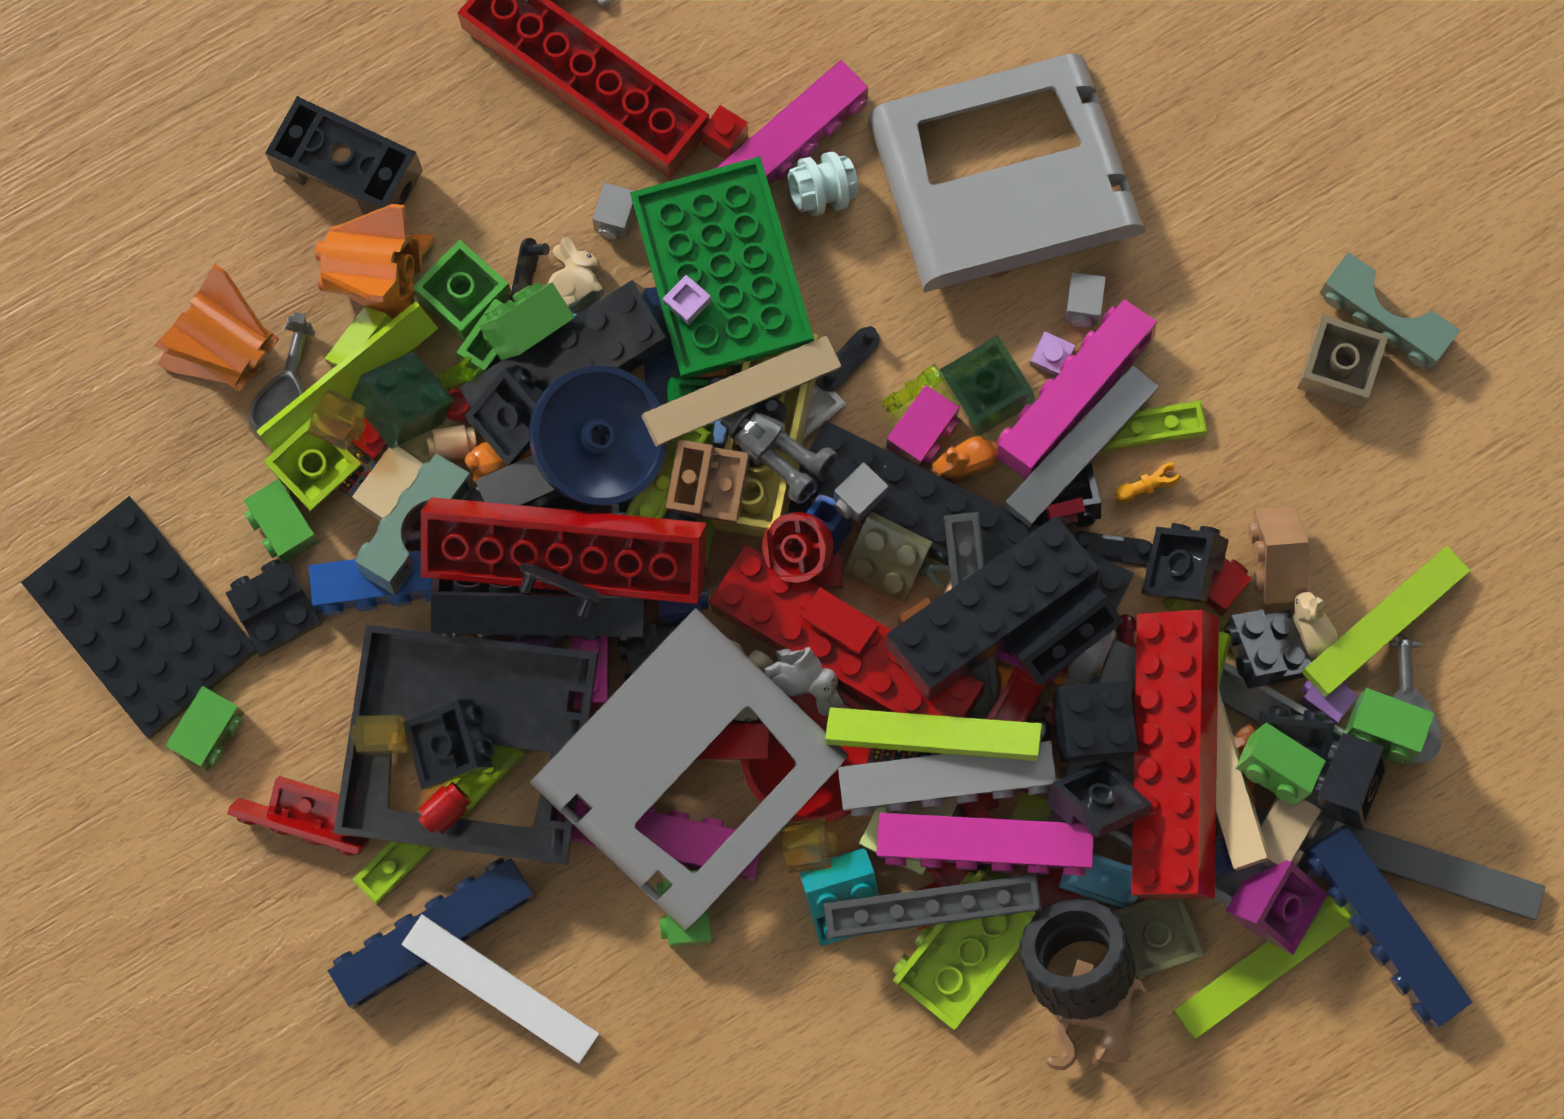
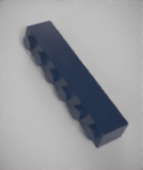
M1348 826L1337 827L1305 851L1310 858L1307 864L1312 872L1319 879L1323 877L1331 888L1328 890L1331 899L1338 907H1345L1352 917L1349 919L1351 927L1360 937L1365 936L1372 945L1369 949L1371 955L1379 965H1386L1393 975L1390 978L1391 983L1402 996L1406 994L1414 1005L1411 1007V1011L1421 1024L1425 1025L1427 1023L1428 1026L1439 1028L1473 1003Z
M503 858L493 861L485 867L487 873L479 878L474 879L473 876L462 880L455 886L456 892L446 898L443 895H439L431 899L424 905L426 910L415 917L412 913L402 917L394 923L395 929L384 936L382 932H379L363 942L365 948L355 954L348 951L334 959V967L327 971L348 1007L353 1010L429 964L401 945L421 914L465 942L536 898L511 858L506 861Z

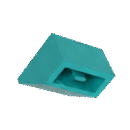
M865 848L798 867L820 946L853 937L828 939L823 903L880 896L875 873Z

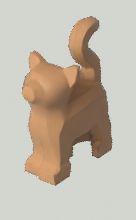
M1077 959L1071 977L1093 970L1094 965ZM1134 979L1133 985L1130 987L1125 999H1122L1117 1007L1105 1012L1104 1015L1091 1017L1086 1020H1070L1060 1016L1055 1024L1054 1036L1063 1049V1055L1059 1057L1047 1056L1046 1064L1055 1070H1066L1074 1064L1077 1058V1045L1069 1034V1030L1073 1025L1093 1028L1102 1032L1094 1047L1092 1065L1097 1066L1100 1062L1111 1064L1127 1062L1130 1058L1131 1050L1126 1045L1124 1035L1131 1019V996L1140 991L1142 981Z

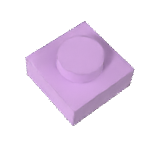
M687 275L663 298L664 305L688 325L712 302L711 296Z
M1044 331L1031 358L1030 365L1057 377L1061 372V365L1073 353L1075 345Z

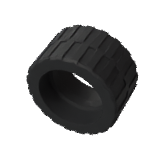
M1084 898L1063 899L1055 904L1044 907L1026 925L1023 937L1020 939V959L1034 995H1036L1038 1002L1043 1007H1046L1049 1012L1054 1015H1060L1065 1019L1086 1020L1091 1017L1104 1015L1110 1009L1113 1010L1128 995V991L1135 979V961L1122 922L1113 913L1112 909L1101 905L1100 902L1095 900H1085ZM1091 941L1109 948L1104 960L1086 974L1064 977L1055 975L1047 970L1054 955L1072 943Z

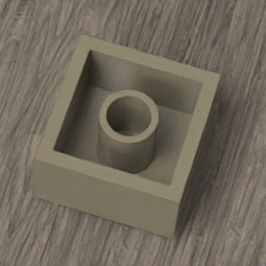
M1322 315L1316 326L1297 389L1363 409L1370 397L1388 335Z

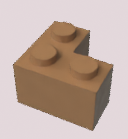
M1296 506L1254 509V523H1249L1248 534L1250 543L1255 544L1256 561L1260 562L1259 570L1254 571L1255 590L1261 591L1265 604L1294 602L1295 597L1300 592H1307L1309 542Z

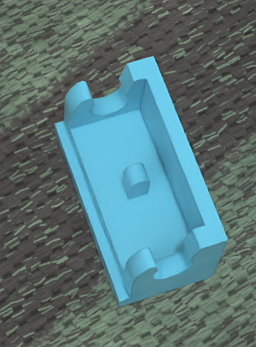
M1094 854L1093 870H1085V876H1068L1062 873L1060 889L1120 909L1134 903L1137 899V896L1131 895L1132 867Z

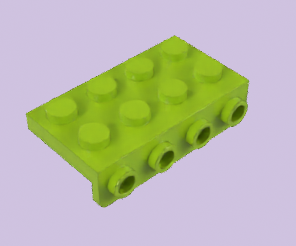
M980 869L976 874L970 871L959 885L994 879ZM1030 911L936 924L932 930L927 926L914 942L918 948L909 958L904 954L892 969L896 974L892 981L953 1030H956L1020 949V939L1023 937V931L1026 925L1031 922L1036 912Z

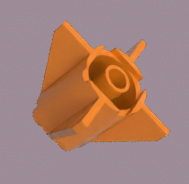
M390 204L338 226H332L325 240L318 241L315 248V258L317 261H320L319 289L321 291L343 294L364 307L367 306L383 312L394 319L414 303L413 296L415 292L413 286L416 284L413 283L415 273H421L422 256L435 242L434 235L407 234L405 205Z
M214 264L199 291L190 300L191 306L185 313L182 312L174 325L156 342L155 346L164 351L157 364L169 372L227 383L241 392L251 377L255 378L265 364L262 358L265 353L269 354L272 351L279 337L262 326L227 271Z

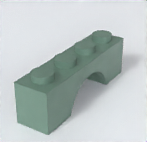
M1348 252L1320 291V294L1324 296L1325 302L1335 309H1343L1350 314L1352 320L1358 326L1366 329L1370 328L1375 332L1388 335L1386 343L1388 347L1400 349L1408 355L1409 361L1415 366L1427 368L1431 371L1460 332V329L1434 311L1416 318H1403L1387 311L1380 304L1375 294L1374 279L1376 271Z
M435 454L430 462H425L419 469L417 479L410 489L406 488L400 494L397 506L390 516L386 515L380 521L377 533L370 543L366 542L358 551L355 562L361 575L396 595L415 569L410 554L406 550V543L411 529L421 520L422 509L431 497L465 500L474 489L470 473L438 454Z

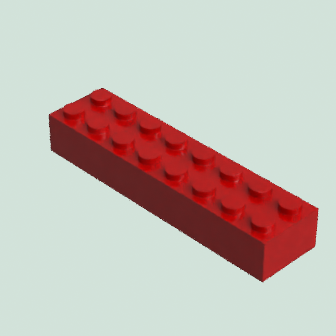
M467 0L457 12L463 30L669 179L702 140L701 130L710 119L708 113L551 0Z
M431 497L421 511V577L520 587L525 575L519 570L522 563H529L592 588L602 595L697 604L704 589L706 523L435 497ZM538 580L535 581L533 588L567 591Z
M746 544L709 601L713 613L778 651L790 649L794 652L810 647L814 655L819 659L822 668L833 670L836 673L838 687L879 711L969 718L984 694V684L967 674L928 701L886 648L887 633L891 629L855 609L879 625V629L860 656L856 655L801 618V614L815 596L819 587L809 581L793 583L779 578L781 575L767 566L763 554Z
M1203 609L1137 614L1135 730L1138 751L1134 754L1133 786L1153 805L1149 815L1133 822L1131 895L1147 900L1215 899L1219 618Z

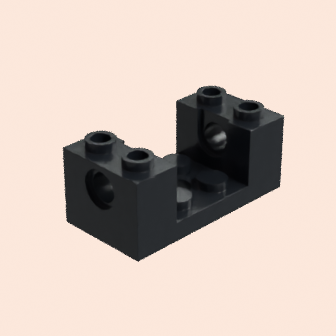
M298 96L265 152L274 172L303 186L309 177L357 200L364 215L390 204L404 205L423 171L415 151ZM339 148H347L351 151L350 157L344 162L333 160V153Z

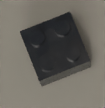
M1129 680L1058 687L1052 694L1061 764L1127 758L1138 751Z
M1342 733L1339 743L1334 741L1330 747L1327 761L1331 762L1326 775L1320 774L1314 793L1318 795L1317 803L1320 805L1323 817L1363 830L1388 767L1384 746Z

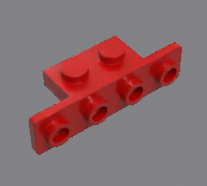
M278 776L275 779L269 806L238 798L229 806L227 813L230 816L237 817V820L243 824L266 826L273 833L279 835L292 834L303 838V841L308 844L331 846L336 848L337 852L349 856L360 855L368 846L370 840L368 838L334 833L340 794L282 776Z

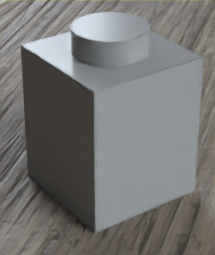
M604 182L592 219L594 229L598 231L599 235L612 240H616L617 237L627 239L635 215L630 192H633V190Z
M1072 272L1069 281L1064 321H1069L1073 326L1081 328L1098 325L1106 277Z
M863 462L834 490L833 500L836 502L834 507L844 518L849 519L852 517L859 523L887 496L888 485Z

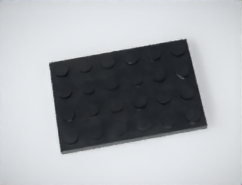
M130 496L21 582L149 740L189 708L202 686L209 690L213 689L257 653L252 643Z

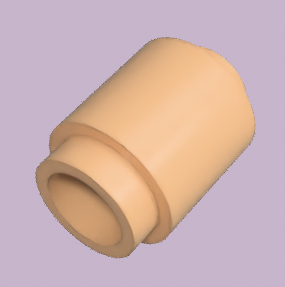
M465 425L432 430L433 437L427 438L430 458L438 454L450 462L465 459L467 454L477 447L474 427L465 428Z

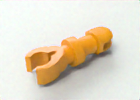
M1166 463L1159 467L1152 475L1144 474L1140 476V480L1129 484L1127 482L1120 485L1115 490L1116 500L1120 503H1128L1135 500L1136 496L1145 492L1147 495L1154 493V489L1157 487L1169 488L1177 485L1181 480L1179 474L1173 478L1164 476L1166 472L1174 471V463Z

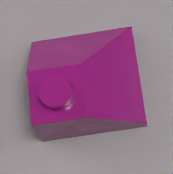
M1285 860L1243 880L1226 912L1245 928L1285 952L1294 955L1328 894L1294 863Z

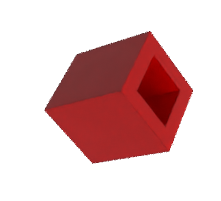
M719 105L701 130L702 145L726 160L749 137L748 122Z
M1225 558L1222 572H1213L1207 603L1205 604L1222 617L1252 579L1247 575L1248 570L1234 559L1229 561Z

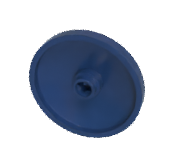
M592 365L570 371L551 383L542 393L534 407L529 427V441L534 462L547 483L558 493L574 502L589 506H608L629 500L651 484L663 465L668 443L656 447L641 417L643 413L661 405L653 392L640 379L619 368Z

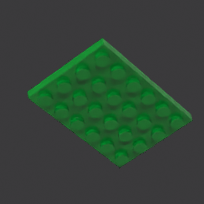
M760 156L630 192L682 379L795 349L814 341ZM685 275L705 290L712 298V302L689 325L663 303V298Z

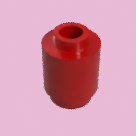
M451 782L447 787L443 785L418 808L422 814L418 820L430 833L433 834L437 830L439 833L444 834L468 811L466 807L471 803V800L454 782Z

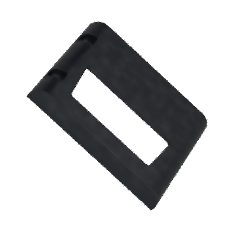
M366 625L334 833L568 865L574 825L566 817L565 822H557L558 810L542 794L534 824L529 828L458 819L444 834L439 833L437 830L432 834L418 820L422 815L421 813L392 810L390 808L393 736L396 733L406 734L403 722L458 699H474L475 704L480 705L484 711L485 721L481 725L485 737L490 739L493 745L549 752L551 760L590 719L599 654L464 636L442 637L438 633ZM575 694H583L581 713L573 712ZM576 795L567 803V806L574 813H576L578 802Z

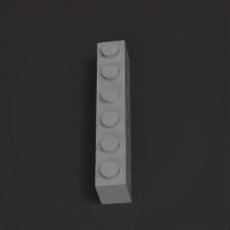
M1051 741L1041 742L1039 761L941 754L838 767L843 810L851 811L852 817L872 815V808L886 806L887 812L908 810V803L922 802V808L944 806L943 799L957 798L958 804L978 802V795L992 793L993 799L1014 797V790L1028 789V795L1049 793V786L1056 781Z

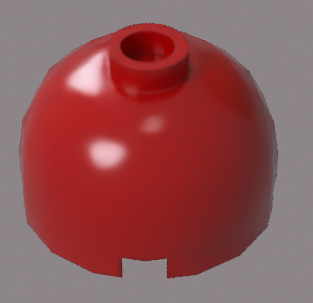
M793 512L780 516L773 521L763 536L762 552L765 562L770 569H774L776 573L781 575L779 578L784 581L800 583L811 580L828 567L833 557L834 542L831 531L823 520L811 513Z

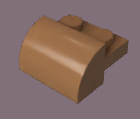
M678 440L666 509L698 519L706 520L708 518L738 523L750 454L714 448L713 445Z

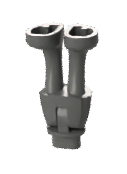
M753 408L742 410L722 419L720 422L722 426L730 431V438L735 440L739 448L743 452L750 454V460L756 465L765 463L789 484V498L797 504L804 503L815 493L818 487L817 481L808 474L801 473L775 452L777 448L803 465L821 482L825 481L837 461L838 454L833 449L826 447L817 452V454L805 449L786 433L785 424L770 416L758 413Z

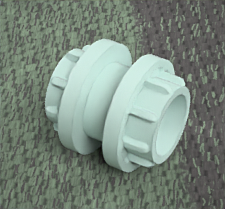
M831 151L822 154L820 164L816 165L811 157L799 159L797 167L790 169L788 173V188L795 208L800 212L808 211L814 217L824 214L827 203H830L831 207L836 211L846 209L849 201L855 199L858 195V179L851 160L846 156L839 157L835 152Z

